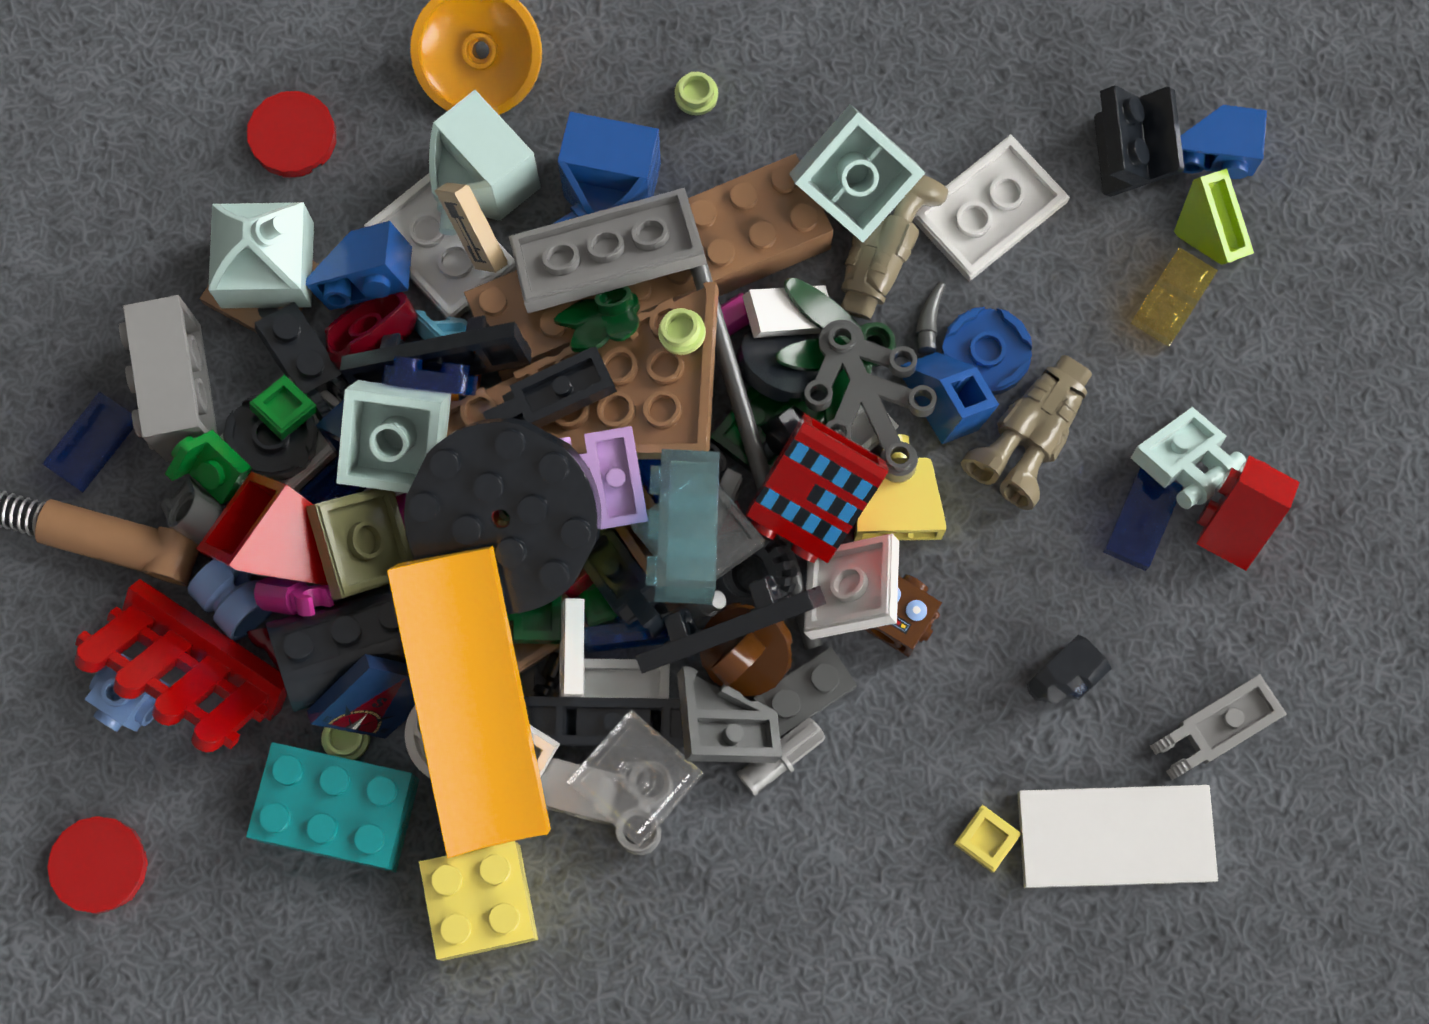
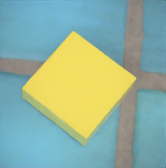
M982 805L954 845L994 873L1022 833Z

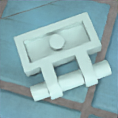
M1193 407L1138 445L1131 456L1134 462L1164 488L1177 480L1184 489L1177 494L1176 499L1178 504L1184 509H1189L1195 504L1201 505L1214 496L1215 489L1220 486L1229 469L1233 467L1239 471L1246 460L1245 456L1240 452L1236 451L1230 455L1224 452L1220 446L1227 436ZM1202 462L1208 467V472L1204 474L1196 467L1198 463Z

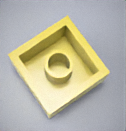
M516 841L478 849L450 858L442 856L419 861L437 960L445 961L538 940L521 848Z

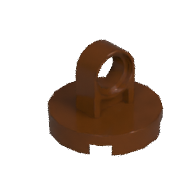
M740 602L731 603L717 611L703 629L751 612L750 609L755 607L747 604L740 605ZM784 621L701 651V662L710 678L719 686L723 684L726 687L729 686L741 692L743 696L762 695L775 688L791 668L792 652L790 645L793 642L792 635Z

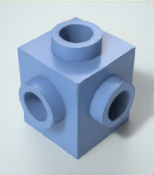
M121 653V655L124 656L125 658H127L128 660H130V661L133 660V659L129 658L128 656H126V655H124V654ZM105 666L91 680L89 685L91 691L84 700L98 709L93 717L117 732L121 726L137 732L141 725L146 726L154 719L152 711L156 699L146 692L135 699H125L118 696L113 689L117 673ZM162 679L159 680V681H161L162 683H164L165 685H167L168 687L170 686V684H168V683L165 682L164 680H162Z

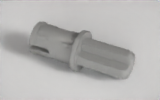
M808 718L780 739L782 758L776 763H749L736 773L755 797L786 770L792 773L794 771L793 765L821 744L825 739V735L820 726L814 720Z

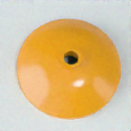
M430 0L419 14L412 31L410 53L417 80L426 94L437 105L447 111L472 91L476 90L498 115L503 114L524 100L538 78L542 63L541 38L533 17L519 0ZM480 41L485 42L489 47V54L486 58H481L476 53V45Z

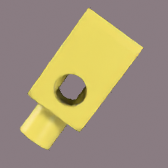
M898 434L901 442L909 444V436ZM900 452L891 455V459L897 464H903L908 460L906 455ZM918 458L914 475L905 482L896 483L886 478L883 480L856 521L854 541L891 533L898 540L942 539L946 531V521L931 459Z

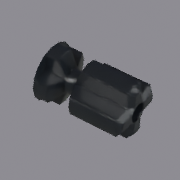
M553 652L550 654L541 673L547 680L545 685L536 684L533 689L535 693L543 697H559V693L555 690L557 685H559V653Z

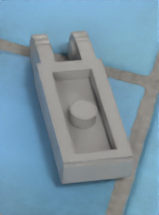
M1261 674L1179 723L1180 728L1150 745L1156 755L1173 748L1176 742L1184 737L1188 738L1197 753L1187 759L1182 758L1171 765L1170 769L1166 772L1171 780H1174L1202 762L1204 764L1209 763L1282 718L1287 713Z

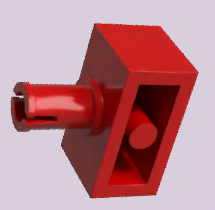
M1249 455L1239 471L1231 467L1225 475L1217 491L1223 494L1219 501L1216 502L1210 499L1205 505L1197 520V524L1203 526V529L1196 544L1247 571L1290 510L1300 482L1276 470L1266 462Z

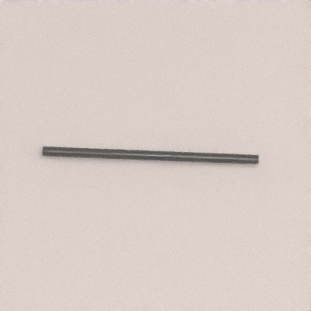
M708 263L690 269L696 291L704 288L703 283L713 282ZM718 300L715 354L758 492L770 468ZM777 534L774 540H783L787 544L784 551L786 553L792 552L795 560L790 561L791 568H797V576L791 577V583H795L796 586L793 592L788 593V595L793 596L806 591L796 554L791 550L792 542ZM805 612L795 616L805 650L823 645L821 638L811 640L804 633Z

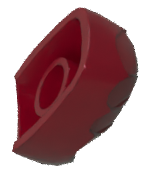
M399 292L383 298L360 302L334 320L325 329L326 350L332 363L340 370L342 356L380 349L383 335L400 333L402 340L405 342L414 331L416 320L418 319L408 297L403 292Z

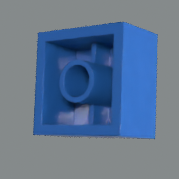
M570 112L558 157V166L564 197L572 206L570 207L571 212L552 224L654 196L661 166L659 129Z

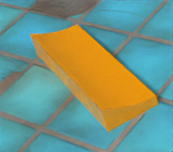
M493 546L398 563L389 568L387 573L447 858L502 843L547 835L551 828Z

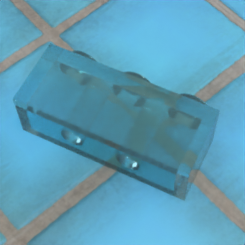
M662 449L660 466L651 465L649 494L659 496L658 511L649 510L647 539L657 540L656 556H647L646 585H655L654 602L713 604L716 589L720 452Z

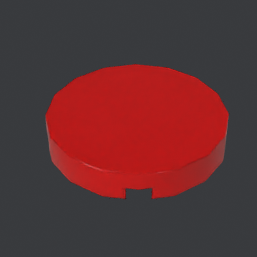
M285 91L266 98L253 111L247 125V141L255 159L268 172L285 178L303 177L312 173V169L320 164L323 166L330 159L336 145V126L327 106L315 96L301 91Z
M100 816L78 820L65 829L52 846L47 865L50 885L59 900L74 910L95 914L109 912L132 900L144 883L148 866L147 855L137 832L120 820Z

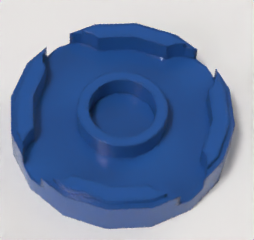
M985 307L972 308L959 315L948 327L942 345V354L976 366L993 395L1002 394L1015 387L1026 375L1032 357L1031 336L1022 321L1009 311L999 308L997 310L985 309Z

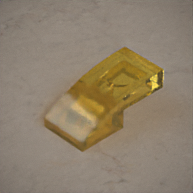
M1179 247L1130 324L1170 347L1218 270Z

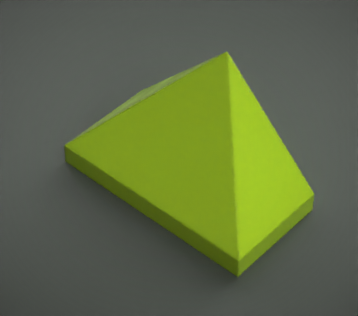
M1224 169L1194 179L1174 229L1177 237L1220 265L1253 254L1254 251L1228 170Z

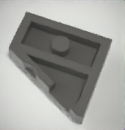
M683 666L677 673L685 761L776 763L782 758L776 710L758 701H749L743 697L741 692L729 686L726 687L724 684L721 688L714 686L697 677L698 670L692 667Z

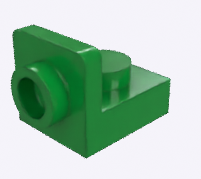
M211 430L196 438L188 436L181 440L171 452V456L174 459L165 475L171 481H174L189 473L222 505L233 498L252 467L217 433Z

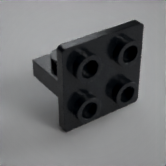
M1116 85L1100 91L1102 111L1095 114L1094 122L1102 192L1104 195L1112 197L1184 171L1174 89L1167 86L1140 97Z

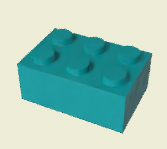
M272 742L246 837L265 844L396 873L420 779L410 772Z

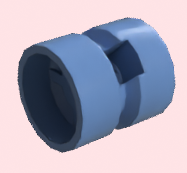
M213 559L191 580L188 586V593L204 611H215L213 621L228 638L235 641L245 637L247 631L256 629L272 612L262 610L255 601L254 589L256 582L260 580L251 581L252 573L235 570Z

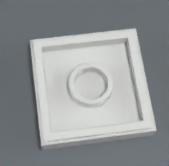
M893 533L841 544L829 563L819 558L815 563L807 562L806 590L820 586L827 603L805 612L804 633L811 640L897 623L899 540Z

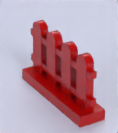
M141 579L128 587L122 610L116 606L109 612L107 617L109 623L93 635L84 631L77 636L75 645L78 648L74 662L78 669L87 673H95L105 666L109 667L117 673L113 689L118 696L125 699H135L146 692L156 699L152 711L153 718L158 723L167 726L175 725L185 718L195 725L191 738L192 744L203 752L216 751L222 745L232 749L239 741L240 734L237 733L239 729L252 718L259 723L264 718L271 721L281 711L287 696L281 673ZM137 641L147 647L132 661L121 655V653ZM175 666L186 673L171 687L159 681ZM214 692L225 700L208 714L198 705Z

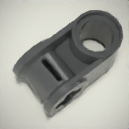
M188 473L185 475L186 481L171 498H164L160 503V507L165 513L167 525L199 545L226 508L225 503L221 505Z

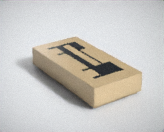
M447 182L434 190L474 268L496 273L508 265L507 259L470 186Z

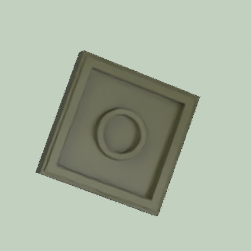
M370 489L306 507L332 600L389 584L387 573L389 568L398 563L414 560L394 491Z

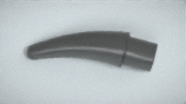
M938 282L923 305L917 322L915 336L918 340V353L923 355H930L936 352L935 337L938 335L937 314L943 292L946 288L944 282Z

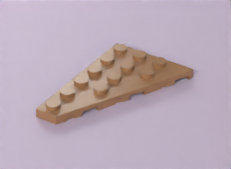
M705 282L703 283V289L675 302L671 298L658 304L651 312L637 314L640 322L632 336L622 342L609 339L603 347L597 349L617 392L541 427V429L558 438L570 437L572 447L579 454H585L587 450L584 434L632 426L638 459H709L719 294L717 283ZM677 308H685L696 312L702 318L706 328L705 339L701 346L694 352L686 355H676L667 351L662 346L658 336L659 324L663 317L669 311ZM568 346L556 356H547L513 372L514 377L489 389H485L483 386L470 392L462 400L451 401L447 436L463 426L485 420L482 412L504 403L502 396L511 391L510 385L578 353L573 352L571 347Z

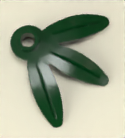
M787 278L785 280L784 289L790 300L802 315L821 330L832 321L848 320L855 323L862 330L866 341H875L878 345L891 350L896 348L894 334L885 324L872 322L860 326L840 305L817 288L797 278ZM836 336L834 338V341L839 345H846L850 342L846 336ZM810 339L791 344L779 350L775 355L776 360L781 365L803 371H819L825 358L819 349V339ZM862 360L869 374H871L872 367L881 366ZM844 369L837 376L831 387L833 391L832 402L824 410V420L826 423L834 420L850 381Z

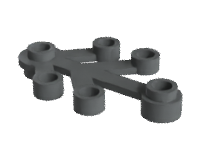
M832 321L822 329L819 335V349L825 358L816 380L811 381L805 388V404L813 411L820 412L826 410L832 402L833 391L831 387L841 366H843L850 382L834 420L829 421L826 426L833 430L843 431L846 438L851 440V427L860 405H862L883 449L880 458L885 460L889 471L885 478L896 483L905 482L916 471L918 463L917 452L910 444L901 442L881 399L908 408L917 417H927L935 409L936 393L932 388L925 385L910 389L867 373L862 360L887 367L898 378H907L916 369L917 355L914 350L906 346H900L891 350L866 341L862 330L851 321ZM836 336H846L850 342L846 345H839L834 341V338ZM904 357L911 364L908 367H900L895 363V360ZM820 390L827 397L822 401H816L811 398L810 394ZM918 396H925L929 399L930 404L921 407L914 402V399ZM900 452L905 454L908 460L903 464H897L891 459V455Z

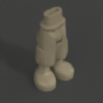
M923 175L896 205L894 214L887 216L864 242H861L855 235L852 236V247L845 262L846 270L844 282L841 286V290L846 293L841 307L853 317L871 320L876 305L884 304L886 299L884 296L892 288L903 263L911 255V250L918 238L919 229L912 223L913 219L923 205L929 207L941 206L946 201L949 191L943 184Z
M1062 355L1054 367H1047L1022 398L1014 401L997 422L1000 433L998 439L987 447L975 448L965 454L961 461L963 470L980 483L994 484L999 479L1017 446H1024L1025 452L1002 481L1000 493L1006 500L1023 510H1032L1040 499V489L1037 482L1038 470L1042 462L1055 461L1064 444H1066L1069 427L1081 406L1082 400L1087 394L1085 385L1091 378L1092 372L1071 357Z

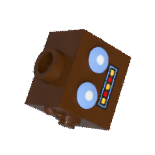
M907 574L903 578L898 576L897 623L864 630L909 657L918 642L922 643L923 640L927 642L934 631L931 629L932 623L940 616L938 609L942 602L927 594L928 587L915 577Z

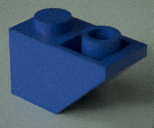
M1222 105L1181 135L1184 160L1183 172L1194 174L1203 170L1217 172L1227 169L1230 179H1242L1247 176H1253L1264 157L1267 110Z
M391 221L350 231L307 277L306 286L329 310L344 308L352 304L407 291L409 287L412 246Z
M939 352L917 359L914 373L907 378H903L910 389L925 385L935 391L937 396L936 406L933 413L926 418L941 444L977 432L999 406L976 366ZM911 362L902 364L900 367H908ZM925 396L915 398L921 407L930 404L929 399Z

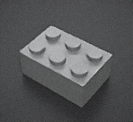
M179 295L123 305L125 322L119 323L123 347L125 350H130L132 365L126 366L125 373L128 387L132 394L136 393L138 409L132 410V421L136 435L142 437L147 442L149 448L155 450L166 462L174 459L171 456V452L184 438L188 436L196 438L211 430L217 433L201 325Z

